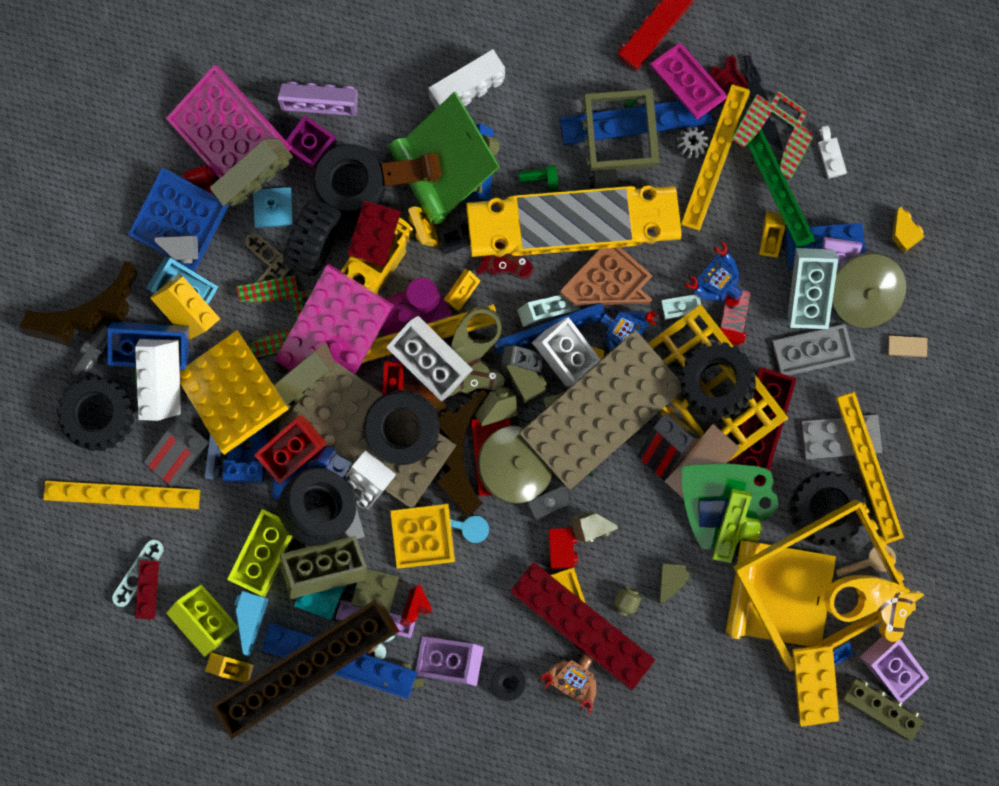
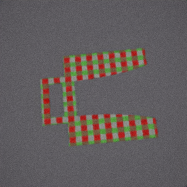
M777 91L771 103L756 94L732 140L745 147L762 128L771 112L785 120L794 129L786 144L780 168L784 176L791 180L813 139L812 132L801 125L807 115L806 110L779 91ZM779 99H782L801 113L798 120L776 106Z

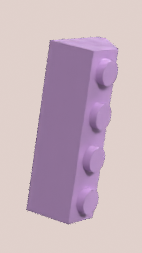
M287 82V84L281 85L278 95L281 110L349 116H356L358 91L351 86L336 88L334 85L320 87L313 83L298 85L296 82Z

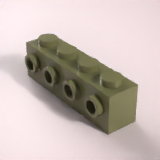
M861 678L858 680L852 679L841 700L904 739L912 741L923 723V720L919 718L920 714L911 709L908 712L902 708L903 704L895 699L892 701L885 697L886 693L877 688L874 691L868 687L869 683Z

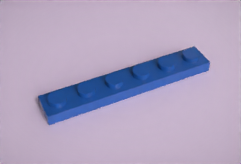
M602 303L499 339L494 343L497 355L503 354L504 346L514 345L521 348L529 346L545 330L569 317L577 329L585 323L597 322L604 316V308Z

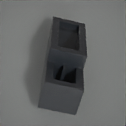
M468 220L455 223V227L438 232L445 255L470 245Z

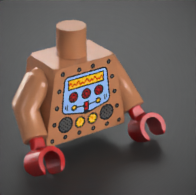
M583 654L578 664L573 660L560 661L552 665L538 679V682L541 680L546 681L544 688H547L550 684L580 703V712L583 707H586L588 709L587 715L590 714L596 696V680L593 678L594 674L588 671L593 662L588 656Z

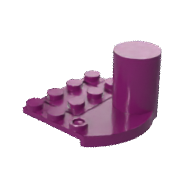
M423 277L417 278L409 284L406 291L384 298L394 306L382 326L384 336L400 332L410 320L417 316L428 324L452 317V312L448 303L431 280ZM451 337L443 339V341L448 345ZM394 354L391 355L393 362L402 363Z

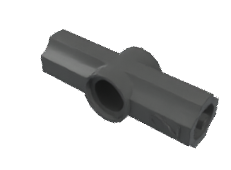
M101 324L93 337L84 343L79 357L69 372L81 379L89 374L95 364L99 363V358L105 354V349L108 346L107 326Z

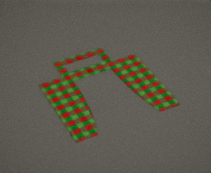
M295 275L237 286L239 301L270 302L293 298L297 319L303 310L301 297L310 296L313 291L298 292ZM292 328L264 336L248 344L256 358L277 354L280 352Z

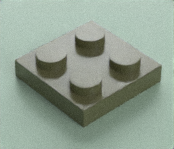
M367 569L366 580L357 582L351 606L362 608L371 601L380 598L390 614L399 577Z

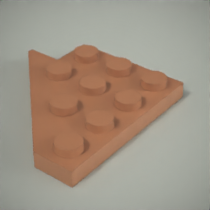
M621 247L599 249L564 286L560 294L573 306L596 305L602 303V305L650 304L652 299L641 288L653 275Z

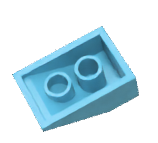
M167 256L164 257L146 287L147 290L155 294L175 275L180 273L207 304H209L218 288L215 284Z
M242 591L241 595H237L235 606H237L236 613L243 654L251 656L269 599Z

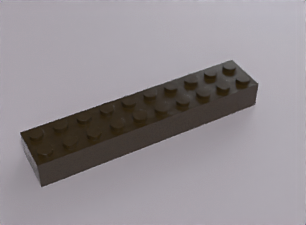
M380 598L375 599L210 706L229 737L233 739L399 633L400 630Z

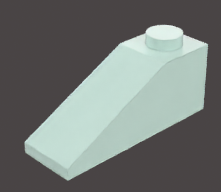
M562 295L528 302L517 309L523 327L536 325L581 310L580 306H573Z

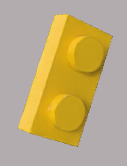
M465 269L444 300L455 310L460 311L481 280L470 270Z

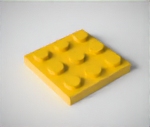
M449 504L390 511L397 569L455 562Z

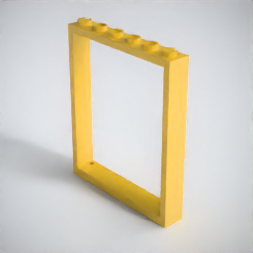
M857 499L733 566L785 667L790 672L794 670L793 657L790 656L745 570L855 510L891 580L905 587L902 582L904 580L900 570L895 569L893 564L896 562L891 553H887L885 549L887 546L882 536H878L876 532L878 527L873 519L870 520L867 514L869 509L864 502L861 503ZM873 612L813 646L831 644L834 648L880 623L881 620L878 618L877 613Z

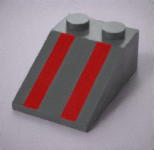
M179 417L167 430L144 463L173 488L209 448V442Z

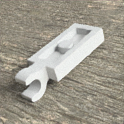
M828 125L821 127L819 131L822 141L818 142V147L827 178L847 174L837 137L831 139Z

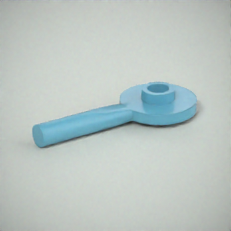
M471 516L464 522L450 519L451 527L461 529L465 539L471 543H480L489 534L488 523L480 516Z

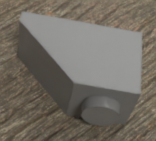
M197 236L155 238V242L174 260H181V264L193 263L192 259H198Z

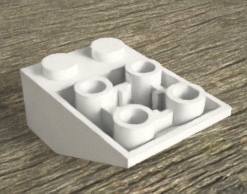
M365 450L344 479L353 490L356 503L360 507L369 510L396 474Z

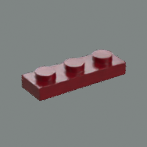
M139 559L135 619H155L159 560Z

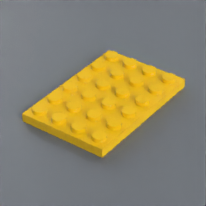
M238 330L188 364L185 370H180V384L224 455L289 409Z

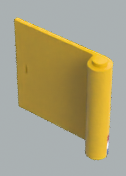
M741 540L737 564L771 545ZM785 548L745 570L783 642L811 647L822 641L827 615L824 596L827 588L832 584L836 556ZM735 573L725 633H729V637L740 639L741 636H751L771 640Z

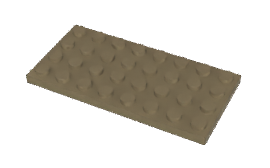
M634 330L519 433L571 490L682 392L680 380L643 337Z
M333 359L335 365L330 369L332 373L324 380L320 377L317 380V386L311 391L307 389L304 392V396L298 401L285 421L290 424L303 414L328 443L325 446L335 449L337 455L352 463L351 467L366 450L396 474L385 488V491L408 507L414 508L456 447V444L439 433L437 442L431 452L415 463L394 465L380 460V458L373 454V451L371 452L366 443L363 423L370 406L384 394ZM397 409L386 417L384 433L391 443L398 446H406L417 439L420 432V424L416 416L405 409Z

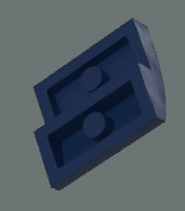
M729 498L699 499V527L720 528Z

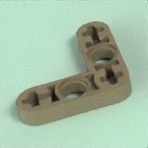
M256 233L249 234L245 239L247 248L269 267L255 283L264 281L267 276L278 279L275 273L271 271L274 269L276 272L279 269L278 264H284L283 255ZM251 238L254 240L258 238L257 242L262 247L259 253L256 252L259 250L257 246H250ZM266 250H271L274 253L273 257L269 260L263 258V253ZM286 267L285 271L283 269L278 272L279 278L286 277L291 268Z

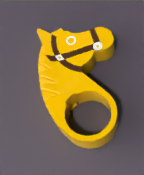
M853 575L833 582L825 592L824 603L829 613L845 622L856 621L876 612L881 620L879 627L881 636L888 641L896 642L903 636L906 618L912 611H916V601L923 597L924 594L919 591H909L893 581L880 577ZM845 587L856 588L858 595H860L856 607L846 614L837 613L834 607L836 594Z

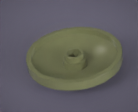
M866 252L851 257L836 272L832 300L834 310L844 321L856 327L870 328L887 322L898 312L905 299L906 280L904 273L896 262L880 253Z
M519 426L505 427L491 434L481 446L477 461L479 477L487 491L495 498L511 504L525 503L542 494L547 488L553 472L520 435L519 432L524 427Z

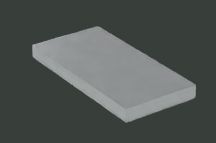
M846 324L771 341L779 373L788 376L855 361Z

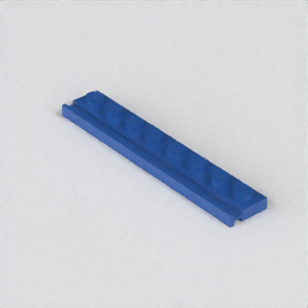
M681 101L654 104L657 132L711 125L713 123L711 110L696 120ZM645 106L592 113L595 141L647 134ZM585 114L560 118L564 145L584 143V137H587V130H583L582 119H585Z
M270 623L261 650L285 658L313 640L314 637ZM363 655L334 675L409 699L418 672Z

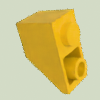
M900 207L894 215L892 240L905 253L925 236L923 235L922 228L917 224L915 225L911 220L912 216L910 213Z

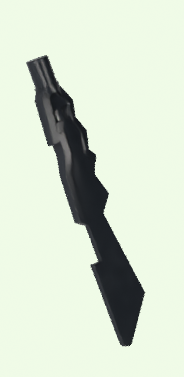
M747 55L744 57V61L746 64L745 76L748 79L747 87L750 90L749 95L754 99L756 94L768 101L766 93L760 84L762 80L758 70L752 62L751 55ZM769 116L762 126V131L769 144L783 150L775 121L771 122Z

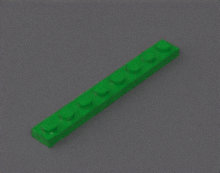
M742 116V117L740 118L738 127H739L740 123L742 122L744 116ZM760 129L747 145L796 247L801 248L814 242L815 238L762 129Z

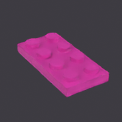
M681 42L651 63V68L696 120L727 98L725 92Z

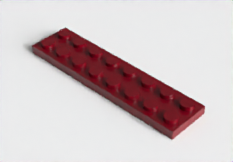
M535 562L529 566L509 592L630 691H633L655 662L652 656Z

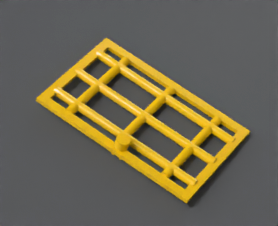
M701 304L648 343L654 349L664 342L672 354L662 361L668 366L677 359L682 367H685L684 361L686 360L683 354L701 342L703 345L706 344L707 347L712 346V343L707 338L712 333L721 344L725 342L729 343L730 347H733ZM699 315L708 326L703 331L694 321ZM688 325L696 336L680 348H677L670 337ZM719 365L723 372L707 384H704L700 378L702 391L706 395L714 397L710 390L726 378H729L735 386L736 375L730 367ZM756 375V390L763 399L759 402H756L754 398L749 399L748 403L751 408L734 420L731 418L724 419V416L720 417L726 424L720 431L725 435L732 432L740 443L737 445L739 449L729 461L785 420H788L786 414ZM676 396L671 401L690 428L702 438L705 433L686 409L690 405L686 399L681 402ZM766 405H769L777 416L771 421L762 410ZM671 406L664 407L659 411L662 416L665 413L671 412L675 414V410ZM756 414L764 426L746 439L738 426Z

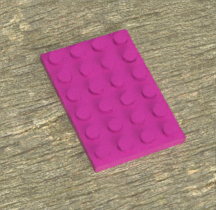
M214 65L166 118L219 178L225 175L264 139H280L288 151L292 148L218 65Z
M328 264L275 361L291 371L326 342L332 358L356 374L394 305Z

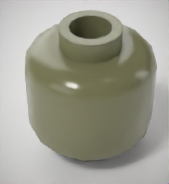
M630 586L618 589L613 601L614 607L617 608L616 612L623 616L636 613L641 602L639 591Z

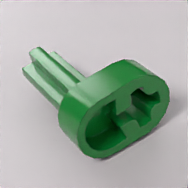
M549 165L547 169L519 172L520 183L548 180L549 192L559 191L556 165Z

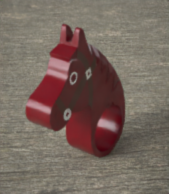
M498 242L495 244L497 249L505 248L503 243ZM511 253L501 257L488 255L482 256V264L477 269V274L481 275L489 272L496 276L507 273L525 280L532 276L533 266L529 260L521 258V256H513Z

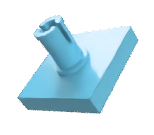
M291 187L260 189L258 192L253 193L255 228L293 226Z

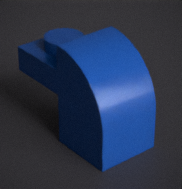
M324 446L309 460L307 469L315 467L325 468L338 473V475L344 478L352 463L337 455L335 449Z

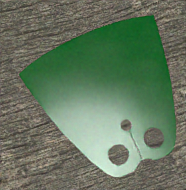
M738 464L682 466V490L686 512L693 533L702 550L714 548L720 528L699 527V499L729 498L732 489L750 492L752 497L746 517L758 519L762 522L773 514L779 505L777 495L772 492L773 477L769 470L757 466ZM757 475H763L766 478V483L763 486H756L754 484V478ZM761 498H770L771 506L766 509L761 508L759 505Z

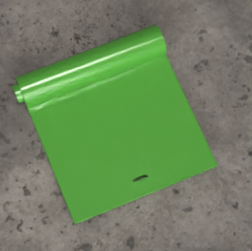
M453 92L406 138L396 139L388 146L395 161L417 159L422 155L431 153L439 154L442 177L439 178L438 182L428 183V181L408 183L429 221L435 224L442 223L454 208L500 167L456 92Z

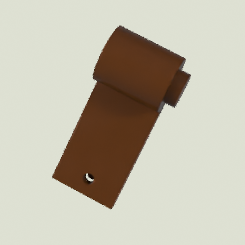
M437 153L425 154L417 159L381 164L385 187L421 181L435 183L442 177L439 154Z

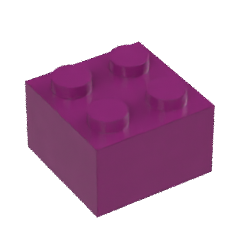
M304 115L286 142L292 147L289 150L291 155L314 171L317 161L320 160L324 153L336 145L337 140L336 136Z

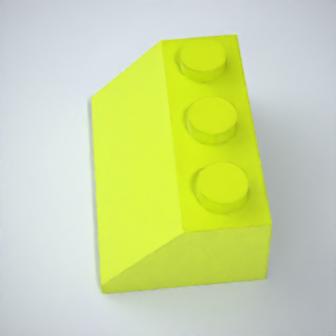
M202 584L176 601L166 613L204 657L214 651L239 629V626Z

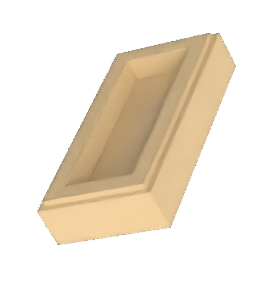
M889 336L888 355L926 358L927 338Z

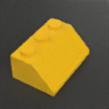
M180 273L175 275L150 297L174 325L189 326V339L206 332L220 319Z

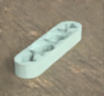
M151 540L145 545L113 594V602L116 606L125 607L131 602L137 592V585L130 587L128 579L131 576L138 578L139 559L151 560L144 556L145 553L147 555L150 554L151 545L155 546L157 543V548L159 549V552H154L151 557L154 560L160 558L164 551L161 542ZM123 586L133 591L131 594L129 592L126 593V602H118V594L122 595L125 592L122 589Z

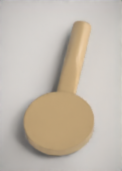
M886 546L887 553H891L896 562L895 552L892 548ZM874 547L871 549L868 559L836 569L835 572L837 577L870 566L879 572H886V569Z

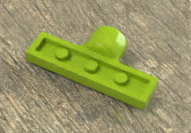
M731 490L712 553V560L731 563L739 541L757 542L762 532L761 521L746 517L752 497L750 492Z

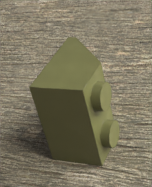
M511 364L506 366V373L524 405L544 395L547 384L542 375L538 376L534 371Z

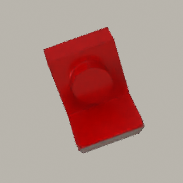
M417 584L411 588L399 622L400 625L406 627L417 620L419 613L427 615L432 612V608L420 585Z

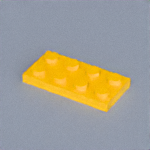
M827 644L793 649L799 725L803 727L839 721L833 646Z

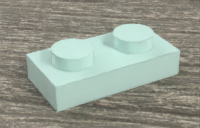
M695 294L662 300L664 320L684 317L701 304L700 297Z

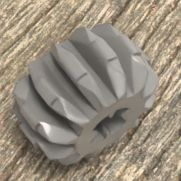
M687 127L686 132L681 131V137H677L676 140L679 143L677 149H683L680 154L684 155L687 152L688 159L691 158L692 154L697 159L699 154L704 155V149L708 148V144L705 143L708 141V137L703 136L704 130L698 133V127H695L693 131L690 127ZM691 139L695 140V141H694V143H695L694 146L690 145V144H691V142H690Z

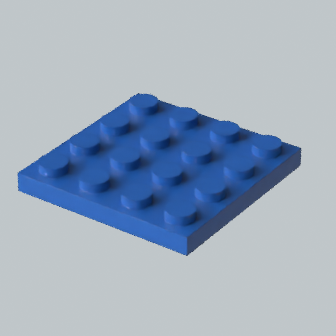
M162 167L128 235L170 258L172 257L155 242V238L197 236L198 259H192L193 263L182 264L196 271L229 205L223 206L215 195Z

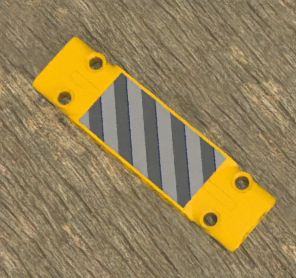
M628 186L517 195L507 197L505 200L494 198L490 201L466 203L472 257L488 255L501 257L510 253L513 256L619 248L638 246L642 242L653 244L656 241L681 239L680 215L675 186H644L641 189ZM644 193L650 194V196L652 197V199L646 200V199L643 197V194H644ZM498 206L501 211L494 212L491 210V207ZM653 230L656 236H649L647 231ZM498 242L503 243L505 248L497 249L495 244Z

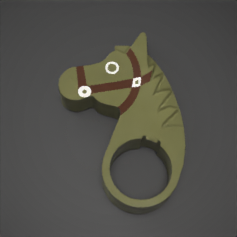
M478 306L472 308L461 319L455 330L451 348L473 371L450 396L459 391L468 394L469 391L477 388L496 391L504 385V374L502 371L490 369L489 365L481 359L501 334L500 317L489 307ZM479 313L492 316L497 323L495 334L486 340H474L468 335L467 323L472 316Z

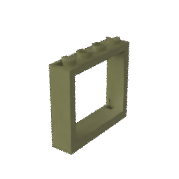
M653 89L584 95V100L581 101V111L585 112V119H582L583 130H587V137H584L585 149L588 148L589 155L586 156V165L590 167V173L594 172V170H630L656 168L659 166ZM644 99L649 158L596 162L591 103Z

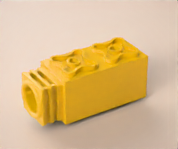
M399 218L385 267L350 257L341 272L378 295L406 254V243H409L410 237L414 235L413 228L406 221Z

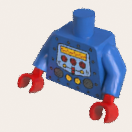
M719 242L722 245V249L719 251L716 246L713 249L721 255H717L697 279L695 277H687L691 281V286L688 283H684V287L687 289L692 288V291L702 300L724 301L728 295L738 300L743 293L737 287L739 271L734 259L727 251V245L724 242Z
M643 311L619 312L614 319L605 313L600 323L609 328L605 334L609 350L614 349L634 330L642 335L648 326L647 322L654 326L656 323L652 318H659V316L653 311L648 313Z

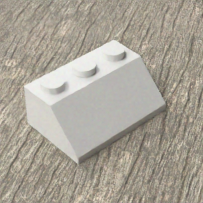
M569 317L545 330L532 342L566 387L572 386L600 361V358Z

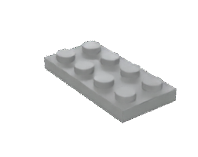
M878 415L863 416L875 454L883 453ZM842 418L801 422L805 460L855 456Z

